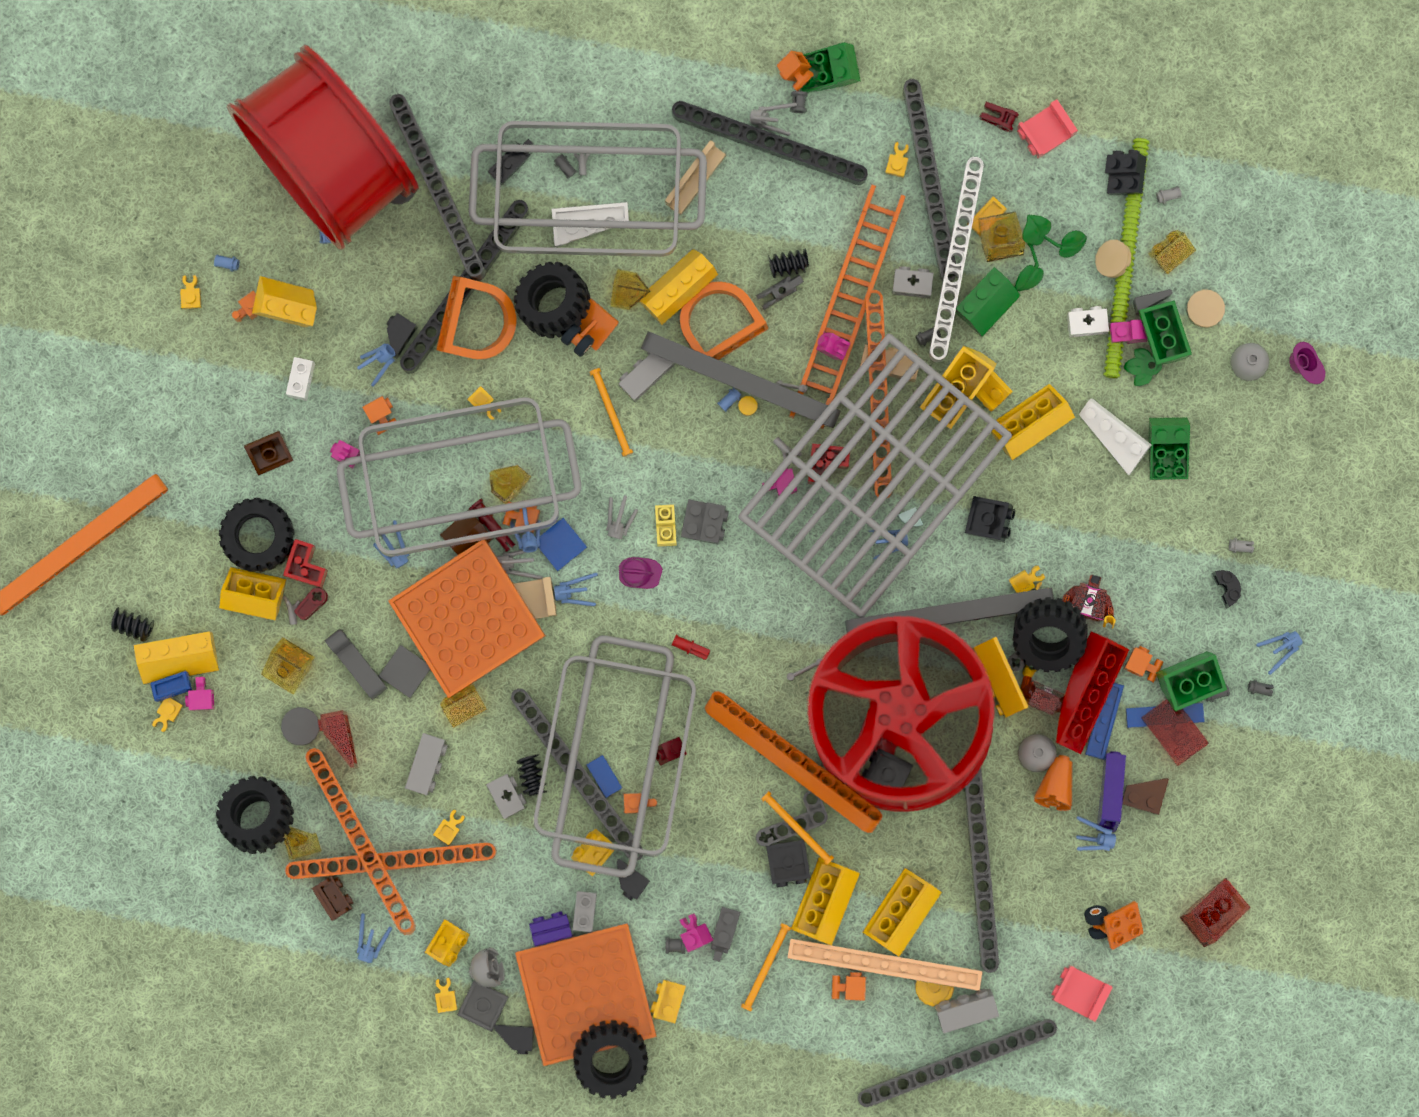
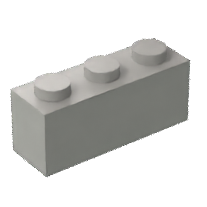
M647 352L648 356L644 360L640 359L633 365L634 370L630 373L626 372L620 377L619 387L636 402L676 363Z
M425 733L422 734L405 786L406 789L424 795H429V792L433 793L436 782L433 781L435 774L439 775L442 763H439L441 755L445 756L448 745L445 744L446 740Z
M980 989V991L974 994L961 995L955 1000H944L935 1005L943 1033L999 1017L995 999L990 989Z

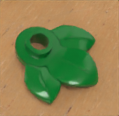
M1137 348L1134 350L1135 358L1128 360L1123 368L1128 373L1135 375V386H1143L1150 383L1153 375L1161 371L1162 365L1155 364V368L1150 369L1149 364L1151 362L1155 363L1153 356L1147 349Z

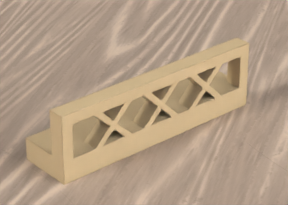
M711 140L702 150L707 159L706 182L726 157V154L715 147V143ZM698 157L680 179V216L698 194ZM675 187L665 199V204L672 210H674Z

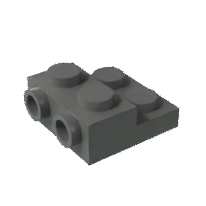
M688 499L681 537L718 545L719 540L723 541L725 530L722 529V524L727 522L729 511L725 510L726 506Z

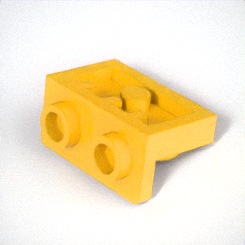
M992 371L977 392L976 397L986 408L993 411L1013 391Z
M597 829L589 832L585 838L612 843ZM582 844L574 850L571 859L577 862L602 866L615 850ZM586 871V872L589 873L592 877H593L594 874H595V873H593V872H588V871Z
M444 919L425 953L441 964L451 967L457 960L461 948L466 945L470 934Z
M668 980L658 983L655 994H659L657 1002L653 1001L650 1011L654 1013L653 1018L675 1023L686 986Z

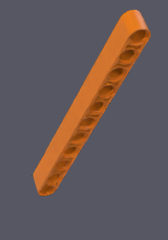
M871 290L866 295L868 357L885 337L883 296L878 290ZM877 293L880 301L877 304L870 303V294ZM871 313H879L881 320L878 323H872L869 318ZM875 331L879 332L882 336L881 340L877 343L873 342L870 338L871 334ZM885 349L882 352L883 357L881 361H874L869 368L870 385L874 381L872 373L875 370L882 371L886 366ZM887 377L877 388L883 390V399L887 395ZM873 394L870 397L871 414L883 400H876ZM888 406L884 410V418L876 420L883 428L889 423ZM872 429L873 443L877 437L875 436V430ZM885 439L879 447L886 448L887 456L890 452V443ZM876 451L873 454L874 471L885 459V457H878ZM891 463L887 467V475L880 476L874 483L875 495L877 497L880 495L878 488L881 485L887 486L891 482Z
M157 474L148 478L0 591V615L7 614L8 610L11 611L24 601L23 598H28L40 589L39 586L42 587L53 579L54 575L57 576L69 567V563H74L86 554L85 551H90L101 542L100 540L103 541L115 532V528L119 529L161 497L162 494H165L168 488Z
M718 691L712 693L705 705V711L708 715L862 831L872 833L882 819V814L877 808L728 696Z
M317 748L310 749L306 753V761L398 930L403 935H411L416 929L411 914L324 755ZM314 755H319L320 760L312 763L311 758ZM322 772H329V776L326 779L320 778ZM331 788H338L336 795H329ZM341 804L347 805V809L344 812H338V807ZM349 821H356V826L348 829L347 823ZM358 838H365V843L363 845H356V840ZM373 854V861L366 862V855ZM376 871L384 872L382 878H374ZM387 887L393 889L392 894L389 896L383 895V890ZM395 904L402 905L401 911L397 913L392 912V907ZM404 921L411 922L409 929L404 930L401 928Z
M477 843L377 854L386 870L491 860L496 856L497 850L492 843ZM485 846H490L493 850L490 857H486L482 853ZM466 848L473 850V856L470 859L465 858L463 855V851ZM450 849L454 852V858L447 861L444 858V853ZM429 851L435 855V859L431 863L425 860V854ZM410 853L414 854L416 858L415 862L411 865L405 860L406 856ZM368 854V855H366L365 861L367 862L368 859L371 858V857H374V855H373V854ZM358 855L290 862L285 868L286 875L291 879L367 872ZM390 855L396 858V864L392 867L386 862L387 857ZM351 859L356 860L358 863L355 870H350L348 867V862ZM332 861L338 863V870L336 872L329 870V864ZM312 863H316L319 866V871L316 874L310 872L309 868ZM293 865H297L300 869L297 876H293L290 872Z

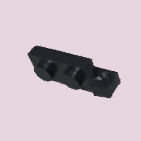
M527 139L522 145L534 144L529 139ZM506 152L502 156L501 186L531 156L528 152ZM497 162L487 171L495 180Z

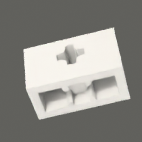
M1101 306L1090 307V310L1083 311V308H1074L1067 314L1069 337L1102 335L1109 332L1107 309H1102ZM1086 317L1092 320L1090 325H1087V322H1083Z
M294 357L286 391L288 397L307 401L315 368L313 361Z

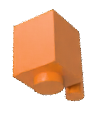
M790 51L776 65L780 71V76L784 80L796 82L793 85L796 91H799L814 76L809 70L811 65L802 52Z
M254 290L238 301L242 308L232 313V317L237 322L242 321V318L246 315L251 320L258 316L252 314L256 296Z
M381 396L362 407L371 424L379 420L380 424L396 421L395 418L388 421L385 417L392 413L390 409L393 408L388 397L384 399ZM387 430L378 431L377 434L380 435Z
M537 506L527 507L529 525L537 523L540 510L537 509ZM522 509L519 512L514 510L506 511L502 524L510 526L513 519L516 520L515 527L524 526Z
M1139 646V648L1134 647L1123 669L1139 677H1142L1145 671L1150 673L1147 680L1154 683L1157 677L1156 672L1160 671L1164 662L1156 659L1154 665L1149 663L1153 656L1149 654L1150 650Z
M642 793L624 794L625 814L638 813ZM648 799L647 807H655L657 805L656 799Z
M850 972V976H846L845 984L840 983V976L832 975L831 999H839L841 991L845 992V1000L865 1001L866 977H863L862 973Z

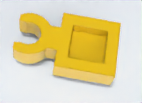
M896 142L894 145L896 154H890L885 173L904 178L908 158L903 157V155L908 152L909 146L906 144L905 149L900 151L898 149L899 142Z
M193 275L191 283H188L187 277L183 276L182 281L186 289H180L181 308H201L200 288H195L198 282L196 275Z
M480 386L467 400L473 406L490 404L494 398ZM487 411V416L493 420L494 417L491 415V411Z
M1038 565L1034 566L1029 574L1026 570H1023L1009 579L1016 593L1030 591L1035 588L1034 581L1044 580V574L1040 576L1035 575L1036 571L1040 570Z
M172 698L163 700L157 710V713L161 716L153 721L152 726L156 727L158 722H162L163 728L161 731L165 732L168 728V720L174 722L183 705Z
M456 810L450 813L449 822L443 819L433 836L450 846L460 831L456 827L457 824H461L465 819V816L462 815L459 820H455Z
M446 978V986H441L440 980H436V986L440 989V993H435L438 1013L458 1010L455 990L449 991L451 985L450 978Z

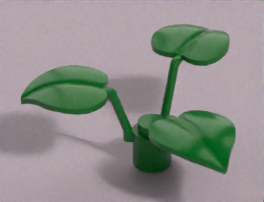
M1027 215L1022 238L1030 247L1035 265H1028L1020 272L1015 284L1016 290H1029L1038 285L1043 278L1044 271L1038 268L1039 263L1033 245L1038 246L1045 239L1060 248L1059 255L1061 257L1069 258L1076 255L1084 247L1087 236L1082 231H1071L1063 237L1061 244H1058L1046 236L1051 230V222L1047 218L1038 215Z

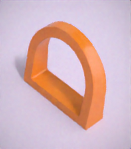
M453 276L436 350L471 359H487L502 352L511 342L516 329V312L510 298L505 292L494 285ZM465 288L482 291L491 295L502 308L504 315L502 332L497 340L488 347L473 350L453 345Z
M711 282L707 284L682 307L680 313L681 330L690 348L717 360L725 357L768 329L766 321L750 297L741 288L727 282ZM721 293L736 298L745 307L754 322L714 348L704 352L691 332L690 317L693 308L701 299L711 294Z

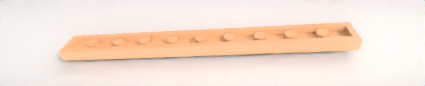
M790 939L787 957L788 959L980 991L983 972Z

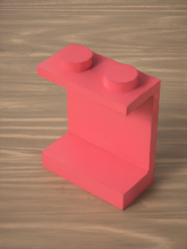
M1057 99L1051 102L1049 107L1026 122H1020L1017 127L1019 129L1017 130L1018 135L1022 140L1025 139L1029 144L1027 146L1028 150L1033 156L1036 155L1037 158H1040L1076 135L1078 131Z
M1071 965L1068 968L1064 967L1060 975L1062 981L1060 985H1055L1051 993L1054 996L1052 1000L1096 1022L1113 987Z

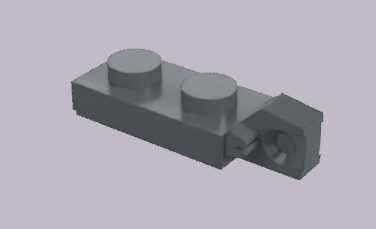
M726 907L721 908L711 943V949L715 950L713 960L720 962L722 954H728L741 912Z

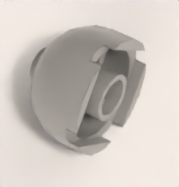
M1246 343L1235 349L1231 356L1230 364L1237 377L1245 381H1254L1262 377L1268 370L1269 356L1266 350L1259 344Z
M1041 734L1026 737L1018 749L1020 763L1024 768L1032 772L1047 770L1057 755L1056 746L1053 741Z
M491 947L475 954L469 968L470 977L480 986L488 988L501 985L502 983L500 982L504 981L505 978L503 963L501 961L498 964L496 957L499 953Z

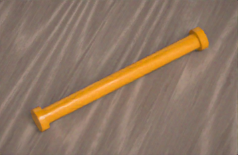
M597 368L590 371V375L594 377L623 452L621 454L625 457L632 454L633 450L629 448L601 377V369Z
M770 791L761 798L825 861V865L834 859L771 796Z
M783 923L780 924L781 929L745 1003L741 1005L742 1008L750 1012L753 1009L751 1006L788 930H791V927Z

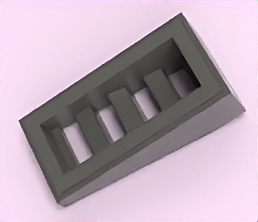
M1168 289L1135 297L1133 305L1136 315L1139 314V310L1152 307L1169 298L1173 294L1172 290Z

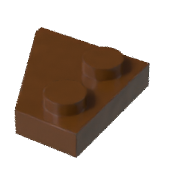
M1164 778L1127 785L1122 805L1159 815L1169 779Z

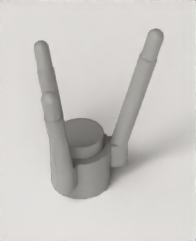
M797 103L759 107V110L753 109L750 114V122L753 125H758V128H765L790 136V132L767 125L768 121L778 122V119L769 117V113L766 111L796 107Z
M626 495L623 496L617 521H613V523V498H609L607 536L621 540L623 535H627V531L638 512V509L634 510L625 527L624 524L620 523L627 500Z
M523 549L511 553H503V556H497L507 574L534 579L543 578L536 574L510 570L514 568V563L534 561V558L514 559L512 557L526 553L523 552Z

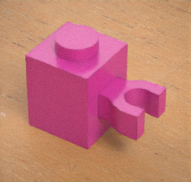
M824 332L818 339L816 350L834 360H843L850 342L833 333Z
M339 440L338 443L335 442L330 450V453H332L331 457L338 462L346 458L360 456V450L342 440ZM355 464L349 465L348 467L353 469Z
M787 467L769 491L777 489L779 497L794 478L792 468L788 469ZM797 487L793 490L791 494L797 493Z
M195 677L196 690L188 691V695L185 696L186 707H189L190 711L215 710L214 690H205V677Z
M695 913L688 916L690 923L686 917L679 920L681 925L687 930V932L680 935L687 952H691L713 941L706 923L697 926Z

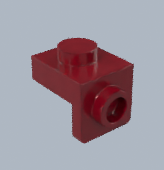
M680 736L658 745L656 760L660 766L680 758L682 748Z

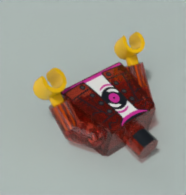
M1090 575L1088 585L1080 583L1078 586L1075 585L1063 595L1062 601L1071 602L1073 608L1075 606L1078 607L1085 618L1103 622L1104 628L1106 623H1110L1112 629L1114 628L1116 620L1114 618L1113 604L1110 596L1107 594V590L1099 588L1101 577Z
M1026 665L1022 671L1024 677L1020 689L1027 704L1050 715H1054L1057 712L1061 713L1065 694L1032 680L1037 670H1031Z

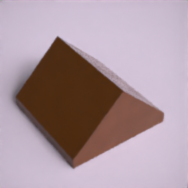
M280 431L244 445L258 476L294 461Z
M474 517L455 521L440 536L444 540L487 533L488 531ZM494 538L486 539V541L489 543ZM479 541L450 547L459 555Z

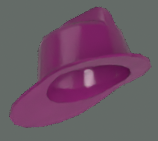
M1307 342L1296 344L1289 359L1291 369L1295 373L1302 375L1311 384L1322 383L1326 373L1315 349Z
M626 558L619 565V580L627 587L651 589L659 585L663 568L653 559Z

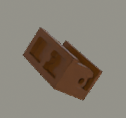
M330 876V878L311 888L332 921L352 910V904L354 903L348 893L345 895L341 888L344 886L338 877L334 878V876Z

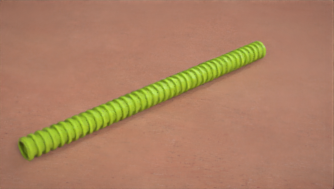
M1144 138L1133 139L1134 145H1132V149L1140 151L1141 155L1148 156L1147 150H1149V147L1147 145L1150 144V141ZM1143 193L1128 195L1125 198L1127 203H1125L1126 209H1124L1125 215H1123L1125 220L1122 221L1124 226H1122L1123 232H1121V236L1123 237L1120 238V241L1130 248L1131 263L1125 269L1126 272L1115 279L1117 284L1114 285L1116 290H1114L1115 296H1113L1114 302H1112L1114 308L1111 309L1113 314H1111L1112 319L1110 323L1126 322L1125 319L1128 318L1126 315L1129 311L1127 309L1129 307L1128 302L1130 301L1128 296L1131 295L1129 290H1131L1130 284H1132L1131 278H1133L1131 273L1134 271L1132 267L1134 266L1133 261L1135 257L1133 256L1136 254L1134 249L1137 247L1135 245L1137 243L1136 238L1138 237L1136 232L1139 231L1137 226L1140 224L1138 222L1140 220L1139 214H1141L1139 209L1142 207L1140 203H1142L1141 197H1143ZM1109 331L1110 337H1108L1109 343H1107L1108 349H1106L1108 355L1105 356L1107 360L1104 367L1106 371L1103 375L1107 378L1117 379L1120 377L1119 372L1121 368L1119 367L1122 365L1120 360L1123 359L1121 354H1123L1122 348H1124V345L1122 344L1123 342L1111 343Z

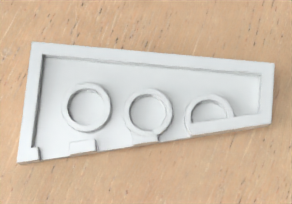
M628 203L552 209V219L629 221ZM553 227L555 248L611 228Z
M1092 398L1079 413L1125 472L1130 475L1151 447V444Z

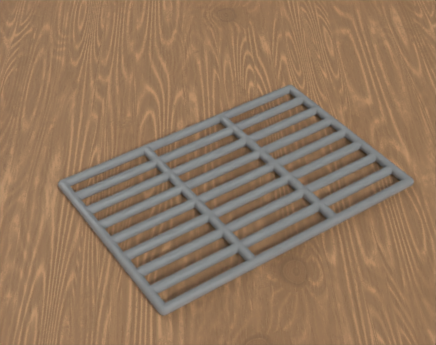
M887 334L745 506L738 517L854 614L862 618L1011 439L1012 434L892 334ZM891 343L898 349V352L854 404L846 397L847 394L888 344ZM905 355L914 363L870 416L861 410L862 406ZM920 367L928 376L888 425L883 428L876 420ZM934 380L937 381L943 388L900 440L896 439L890 433ZM950 392L958 400L913 453L905 445ZM842 403L849 409L848 413L805 464L797 455L838 405ZM966 405L973 412L928 465L920 457L961 407ZM855 415L864 421L863 425L820 476L812 467ZM978 417L988 423L944 477L935 471ZM871 427L879 436L837 487H833L827 482V479ZM995 429L1002 435L1001 439L958 490L950 481L991 431ZM886 439L894 448L852 499L849 500L842 494V491ZM899 452L903 453L909 460L868 510L864 512L856 506ZM791 463L801 469L757 523L748 517ZM914 464H916L924 472L883 522L878 524L871 517ZM808 475L815 483L776 531L770 535L763 527L803 478ZM932 477L939 484L894 537L886 529L925 481ZM821 487L824 488L830 495L786 548L778 539ZM946 489L954 496L909 549L901 541L940 493ZM837 499L845 507L801 560L792 552ZM852 511L860 519L817 572H815L807 564ZM864 525H869L875 531L832 584H830L822 576ZM882 536L889 542L888 546L847 596L843 595L837 588L879 537ZM897 548L904 554L903 558L862 608H859L852 600L894 549Z

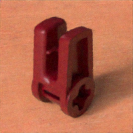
M986 101L984 109L1001 117L997 118L989 115V113L982 112L979 119L997 126L1006 132H1012L1013 123L1018 118L1019 113Z
M313 588L295 609V614L302 620L306 621L327 602V592L321 588ZM315 593H319V594L322 593V594H321V598H322L321 601H319V600H316V601H315V599H316Z

